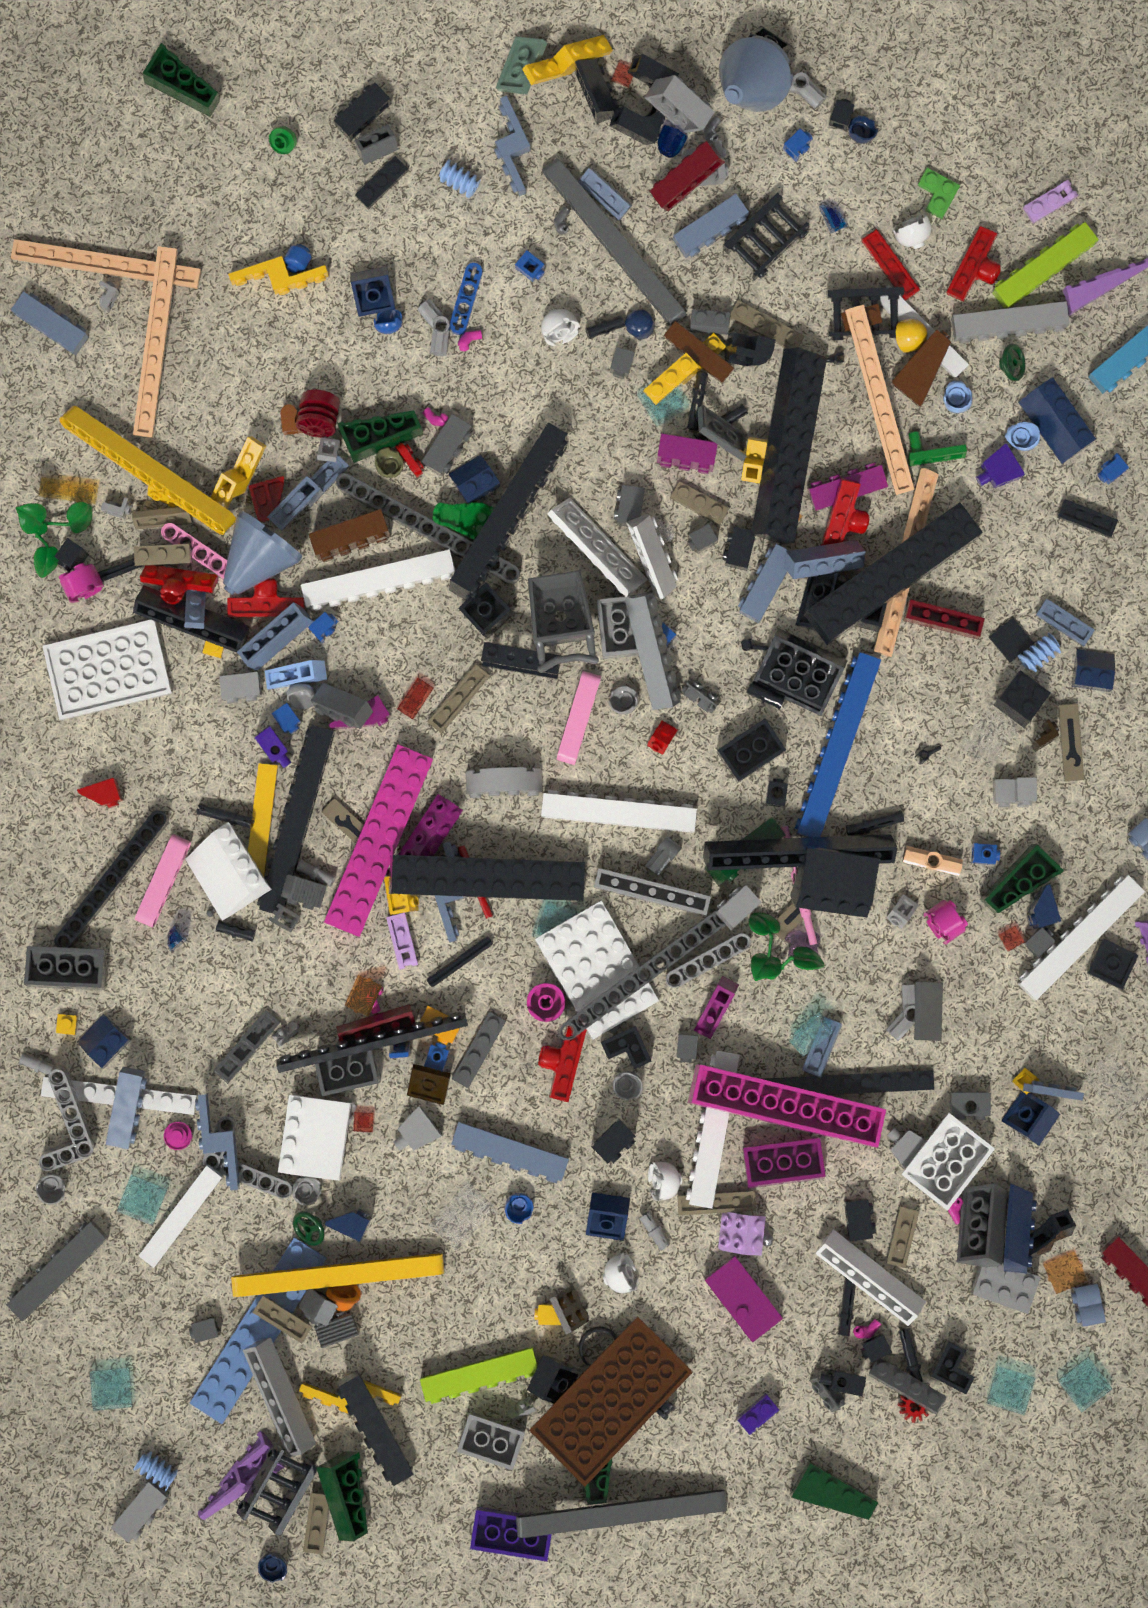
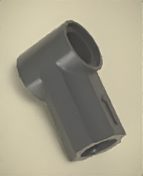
M667 836L645 866L658 876L669 861L675 858L682 847Z

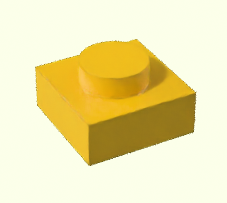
M205 641L202 653L222 658L224 648Z
M57 1014L56 1033L76 1035L78 1016Z
M1026 1068L1012 1080L1014 1085L1021 1091H1023L1024 1083L1040 1082Z

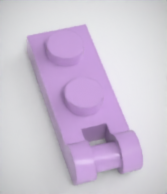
M1069 180L1064 181L1059 186L1023 207L1033 224L1079 196L1071 188L1072 184ZM1063 190L1067 194L1064 198L1060 194Z
M401 913L386 917L399 969H405V966L418 965L406 914ZM409 952L410 957L403 959L402 953Z

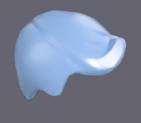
M951 381L947 385L943 396L947 410L952 413H963L972 405V392L962 381Z
M1023 421L1009 427L1005 438L1014 448L1021 451H1029L1038 445L1040 431L1035 424Z

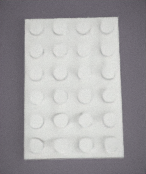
M153 620L42 646L59 720L172 694L156 622Z
M602 901L535 939L576 1013L639 967ZM641 970V971H640V976H641V978H642V979H646L645 975L643 974V972H642V970ZM627 980L624 984L625 989L631 991L633 983ZM649 982L589 1026L586 1030L591 1039L597 1038L658 1002L659 1000ZM616 992L609 994V999L612 1002L618 1000ZM596 1003L594 1011L600 1014L603 1007L601 1004ZM581 1014L579 1018L581 1019L583 1025H585L587 1023V1017Z

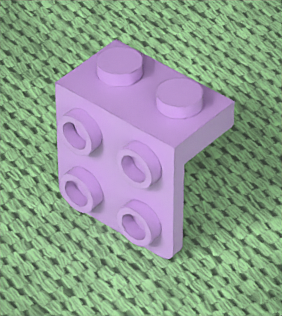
M733 1212L722 1213L719 1250L743 1255L762 1256L766 1217Z

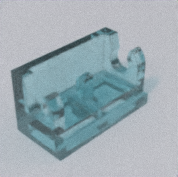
M819 1011L791 1034L789 1042L802 1056H805L832 1034L833 1031L830 1029L832 1026Z

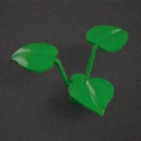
M85 502L73 503L67 511L66 517L69 522L66 523L46 521V509L38 503H27L16 507L20 527L23 532L35 534V538H38L44 544V547H38L34 553V567L40 578L49 575L57 567V562L59 561L54 557L58 549L54 546L48 547V543L41 537L42 534L47 532V525L70 526L73 533H81L91 523L93 515L91 504Z
M756 912L750 915L748 921L750 929L758 935H769L768 956L763 953H757L751 958V972L755 981L766 978L770 980L776 979L791 960H794L793 963L796 967L804 970L821 969L825 966L821 957L813 949L803 946L795 948L793 950L794 956H790L781 964L779 958L771 957L773 933L780 931L779 922L773 916L766 913Z

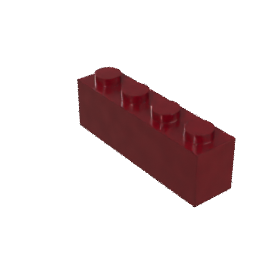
M708 141L699 144L691 155H687L682 159L681 164L669 170L665 178L653 185L650 193L662 209L669 212L725 163V160L714 145Z
M911 599L907 604L904 616L905 622L977 640L981 637L985 620L982 617Z
M408 1004L336 1026L339 1041L347 1040L349 1042L359 1036L369 1037L379 1031L389 1032L399 1026H404V1028L412 1026L415 1023V1018L411 1005Z
M1115 1235L1099 1251L1102 1254L1100 1258L1108 1266L1111 1264L1116 1269L1114 1273L1121 1280L1125 1278L1130 1283L1128 1288L1135 1295L1139 1293L1143 1297L1141 1301L1148 1307V1267L1119 1236Z

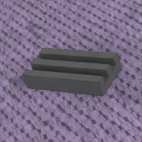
M278 903L276 907L279 910L273 911L275 916L274 918L270 917L269 921L291 933L301 916ZM285 911L286 913L292 915L294 919L291 920L290 918L284 916L282 913ZM279 918L289 922V927L279 922Z

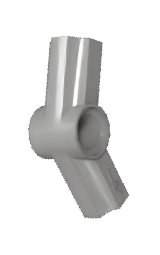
M800 72L793 75L789 93L799 94L814 109L818 108L827 96L809 80L807 74ZM803 81L805 86L800 87L796 82Z
M429 299L422 303L417 310L433 329L430 354L447 356L450 324L448 319L442 315ZM439 323L447 325L444 330H438L436 327Z
M902 985L903 1011L886 1029L897 1041L915 1023V1018L911 1020L907 1017V1011L910 1008L915 1010L916 985Z

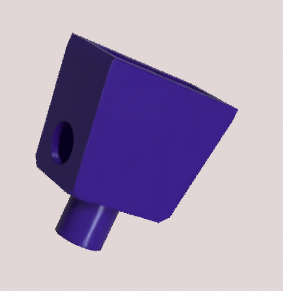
M1006 443L981 464L984 472L976 476V480L980 486L990 482L993 488H997L1023 478L1025 473Z
M268 726L254 737L272 762L276 760L282 769L292 763L285 754L288 752V749L271 726ZM276 745L280 751L274 753L271 747Z

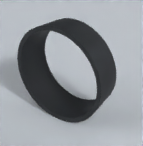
M593 1327L582 1335L578 1349L579 1355L586 1365L590 1366L591 1364L585 1360L582 1353L584 1340L594 1332L608 1333L615 1340L618 1336L609 1328Z

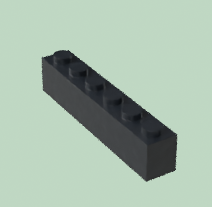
M143 585L135 599L133 613L236 653L244 646L248 639L249 625L205 609L204 629L185 628L186 601L181 600L177 604L166 603L161 598L160 591Z
M358 1370L338 1380L339 1388L336 1391L341 1400L345 1398L348 1404L345 1407L350 1416H355L357 1421L354 1423L359 1433L364 1432L366 1438L363 1440L368 1449L372 1448L375 1452L372 1456L378 1466L382 1465L384 1469L382 1474L386 1482L391 1481L392 1485L395 1486L413 1476V1471Z

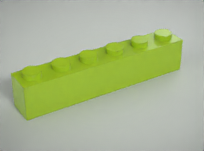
M1086 222L1081 225L1079 223L1074 225L1069 230L1071 233L1067 236L1063 234L1054 241L1056 244L1052 247L1046 246L1039 252L1040 256L1036 259L1031 257L1024 263L1025 267L1021 270L1019 268L1015 269L1009 274V279L1006 281L1002 279L994 285L995 289L992 294L1004 309L1014 306L1097 244L1099 239Z
M532 1346L420 1377V1383L425 1402L430 1401L431 1404L441 1402L443 1397L449 1396L450 1399L461 1396V1392L475 1393L480 1391L479 1387L487 1386V1388H493L498 1386V1382L506 1381V1383L517 1381V1377L523 1375L525 1378L532 1377L538 1364Z

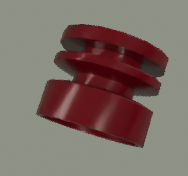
M312 389L304 391L300 398V410L297 414V429L312 437L324 438L332 436L336 430L337 416L339 414V398L325 390Z

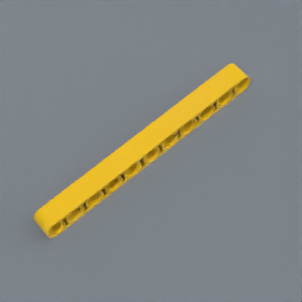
M73 405L60 417V423L65 429L218 534H225L235 523L236 517L228 509L79 407Z
M435 1253L231 1276L233 1297L435 1276L444 1274L443 1254Z

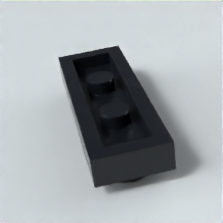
M394 156L355 194V197L369 210L409 171L408 168Z
M1064 499L1057 516L1061 520L1107 538L1112 537L1118 522L1115 518Z

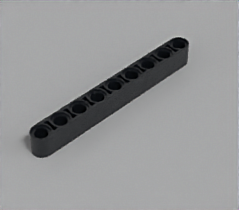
M156 810L150 814L54 939L56 947L72 948L166 828L169 823V817L166 813ZM162 814L164 821L157 825L155 817ZM145 830H151L152 836L148 840L143 838ZM134 845L140 846V852L137 855H133L131 852V848ZM122 860H127L128 862L126 870H121L119 867ZM114 875L116 883L110 886L107 882L108 878ZM102 890L105 894L104 899L98 901L96 893ZM90 905L93 912L90 916H86L84 909ZM75 921H79L81 928L75 932L72 929V924ZM63 936H67L69 939V943L65 947L60 944Z

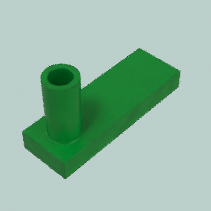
M911 432L908 434L912 452L908 456L909 467L966 457V444L923 451L920 433Z

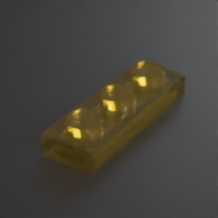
M41 477L38 496L96 505L99 486L96 484Z

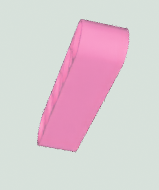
M167 523L162 527L161 534L170 544H182L186 539L191 540L192 559L214 574H217L221 579H224L226 559L175 524ZM169 529H175L176 532L173 537L166 536ZM201 550L207 551V555L203 559L198 558V552ZM216 561H222L220 569L213 568V564Z
M587 671L582 672L556 760L575 765L601 680L600 675Z
M175 834L171 836L137 911L136 921L152 928L155 926L190 848L191 841Z

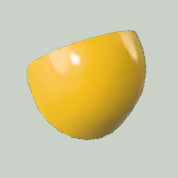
M905 319L898 322L896 326V340L902 352L907 353L919 350L927 341V329L921 321Z

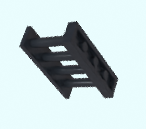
M778 192L723 245V250L727 254L731 251L737 252L755 270L752 276L754 281L758 277L762 279L768 273L767 269L798 239L802 240L809 233L810 224L808 222L801 227L782 208L783 197ZM772 212L774 214L777 213L796 232L788 240L768 221L769 218L767 216ZM758 225L764 226L782 244L775 253L755 234L754 229ZM745 238L747 240L750 239L769 258L762 266L741 247V242Z
M904 287L827 290L826 299H831V302H833L834 332L827 333L828 337H832V340H844V336H852L851 332H841L842 298H850L853 308L860 306L861 297H869L871 305L879 304L880 297L888 296V300H890L891 330H879V324L872 325L871 333L872 335H889V338H896L899 296L904 295Z
M484 642L481 656L483 667L558 679L560 664L543 673L538 671L539 660L537 651ZM545 653V661L547 662L560 655Z
M274 1443L273 1447L269 1449L267 1458L247 1494L239 1503L236 1513L244 1521L251 1514L269 1522L268 1527L273 1533L281 1536L314 1478L318 1465L307 1457L303 1463L283 1455L284 1450ZM278 1462L298 1470L294 1480L291 1481L273 1472ZM269 1479L289 1488L283 1498L263 1490ZM259 1497L279 1505L274 1515L254 1507Z

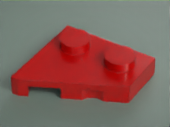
M284 476L248 485L258 521H268L267 517L280 504L285 482Z

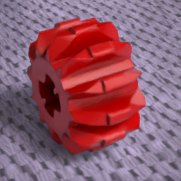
M903 1395L900 1396L904 1402H898L897 1405L904 1407L899 1410V1413H906L904 1416L905 1420H908L911 1416V1422L915 1423L916 1417H918L920 1422L923 1421L922 1414L928 1417L929 1414L925 1411L924 1407L918 1405V1409L913 1408L910 1410L912 1408L910 1404L913 1401Z

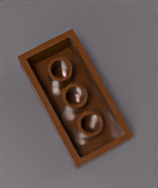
M381 509L308 534L318 561L322 560L323 562L331 561L334 559L333 556L339 554L341 556L349 555L352 553L351 550L356 548L359 550L370 547L369 544L377 542V544L388 541L387 538L391 537Z

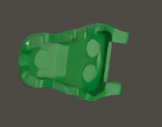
M438 503L433 510V521L438 525L449 527L475 540L494 508L483 503H461L454 505Z

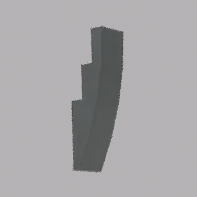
M265 1010L213 1072L229 1084L280 1022Z

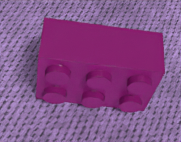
M661 434L657 463L664 468H671L672 465L678 466L679 470L683 471L696 469L698 473L709 474L714 469L718 444L710 441Z

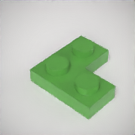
M929 168L926 169L918 184L919 187L934 194L926 211L943 219L960 185Z

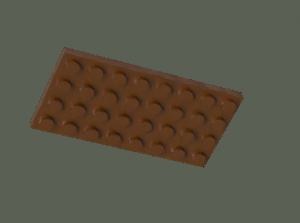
M637 1316L528 1431L585 1487L693 1371Z

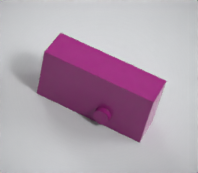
M820 1138L747 1147L742 1150L748 1189L819 1180L826 1177Z
M735 1255L704 1278L705 1282L752 1343L783 1319Z

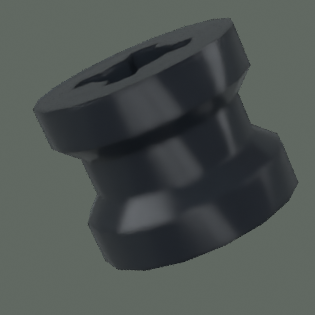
M666 1400L656 1413L667 1420L669 1413L674 1411L676 1407Z

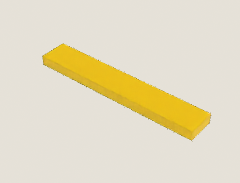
M259 763L252 813L255 822L251 823L253 828L250 829L248 852L265 878L278 765Z

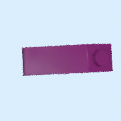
M378 695L367 701L373 713L362 727L376 725L380 727L389 722L388 718L391 716ZM340 720L329 724L332 730L356 728L354 726L349 727Z
M724 976L720 978L694 1029L695 1032L709 1039L712 1038L737 991L738 983Z

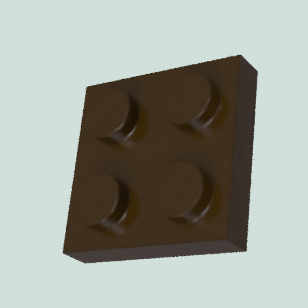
M413 1064L407 1096L444 1105L451 1073Z
M573 1285L550 1298L565 1334L573 1332L589 1321L587 1311L583 1308L579 1294Z

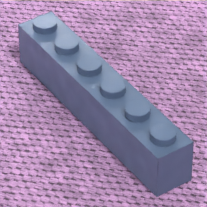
M458 1122L451 1145L455 1146V1150L464 1153L466 1150L473 1152V1156L482 1159L484 1156L492 1158L491 1162L502 1165V1162L510 1164L509 1168L520 1171L521 1168L528 1170L527 1174L539 1177V1174L547 1176V1181L556 1184L558 1180L562 1181L569 1158L462 1122Z

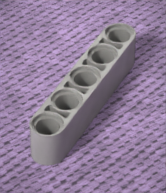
M740 933L670 971L666 976V984L671 988H677L745 951L751 945L750 937L747 934ZM739 937H744L747 940V945L743 948L739 947L736 943ZM722 946H727L730 949L728 957L721 956L720 948ZM710 955L713 958L711 966L703 964L704 956ZM690 964L694 965L697 969L696 974L693 976L686 973V967ZM671 974L679 976L680 981L677 985H672L669 982Z

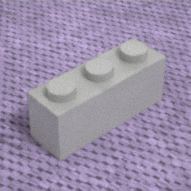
M152 1479L111 1527L128 1543L132 1539L137 1540L143 1532L141 1530L144 1524L149 1525L156 1517L153 1513L157 1508L162 1510L168 1502L166 1498L169 1494L162 1488L160 1489L156 1483L153 1484Z

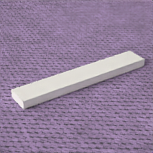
M888 296L880 297L879 304L890 314V300H888ZM899 296L898 322L905 319L921 321L927 329L928 340L935 330ZM949 346L941 364L954 379L969 365L951 346Z
M210 1165L204 1168L140 1253V1258L153 1268L158 1264L223 1178L219 1172Z

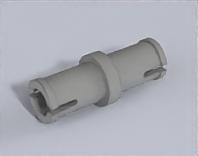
M300 860L296 871L311 877V880H317L329 887L333 885L336 876L321 870V867H314L303 860Z
M23 1053L19 1060L20 1065L34 1069L36 1073L42 1072L47 1075L56 1066L44 1061L41 1057L38 1059L26 1053ZM58 1072L53 1073L54 1078L57 1076Z
M649 1211L639 1217L648 1231V1236L652 1237L660 1251L670 1245L661 1231V1226L657 1225Z

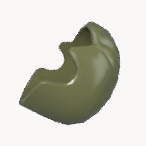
M390 448L379 450L375 456L377 472L386 478L400 475L403 470L404 460L399 452L390 450Z

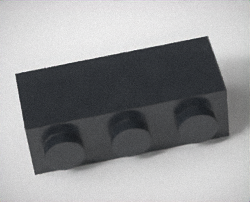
M376 83L366 86L362 91V95L358 98H353L348 104L349 107L335 115V126L350 142L392 104L391 98Z

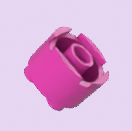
M81 563L74 567V571L66 572L59 576L60 584L70 603L80 602L78 598L84 597L87 599L99 593L102 587H104L92 563L86 566L84 563Z
M942 900L924 913V917L928 916L929 918L926 921L927 925L938 939L942 937L945 940L942 942L945 945L966 931L965 927L968 926L965 918L959 916L955 911L957 907L951 900L948 902Z
M549 983L539 984L529 992L527 1008L531 1016L536 1020L551 1022L562 1015L565 1009V997L557 986ZM543 998H550L551 1006L543 1008L541 1000Z

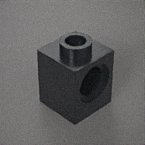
M837 99L829 126L847 131L855 104H852L847 99Z
M773 778V781L768 782L765 805L785 807L788 784L784 783L783 779ZM773 788L781 789V797L776 798L772 795L771 791Z
M883 1333L861 1343L863 1346L860 1349L864 1359L869 1358L871 1363L892 1353Z

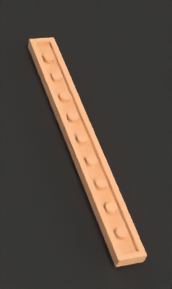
M14 239L11 253L12 260L151 282L154 280L155 261ZM176 265L173 285L198 289L201 269Z
M158 246L133 431L134 436L153 438L178 252L175 248Z
M864 305L847 309L845 314L895 495L912 491L914 486Z
M921 468L902 543L926 525L939 475L927 468ZM909 588L887 603L874 652L892 657Z

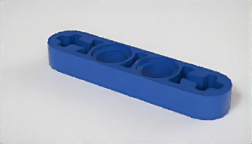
M470 263L465 269L450 321V329L455 335L464 334L468 327L483 273L481 266L477 263ZM477 268V272H479V274L474 275L473 279L477 283L466 281V279H471V272L469 270ZM465 286H473L474 292L471 295L465 294L463 291ZM462 303H466L469 306V310L465 313L458 310L459 305ZM458 316L467 317L466 319L462 318L461 325L464 327L459 328V330H456L454 324L458 323Z

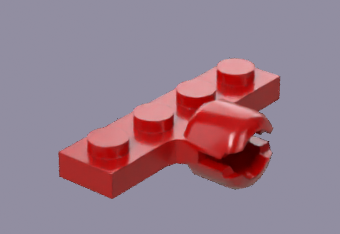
M982 226L979 227L946 292L947 295L964 302L976 280H981L988 284H993L997 280L1001 271V265L987 257L998 236L996 232Z
M841 478L821 546L843 542L846 533L850 531L860 534L866 532L869 526L870 515L867 511L854 508L861 486L860 482Z
M145 565L139 576L140 582L162 585L160 590L161 598L169 604L179 603L187 590L213 593L219 581L217 574L157 565Z
M269 578L254 586L253 597H228V617H277L293 602L305 609L304 597H279L276 579Z
M567 1026L564 1036L569 1037L572 1034V1030ZM586 1029L571 1040H563L560 1048L548 1045L542 1047L538 1065L541 1068L554 1071L549 1098L569 1103Z

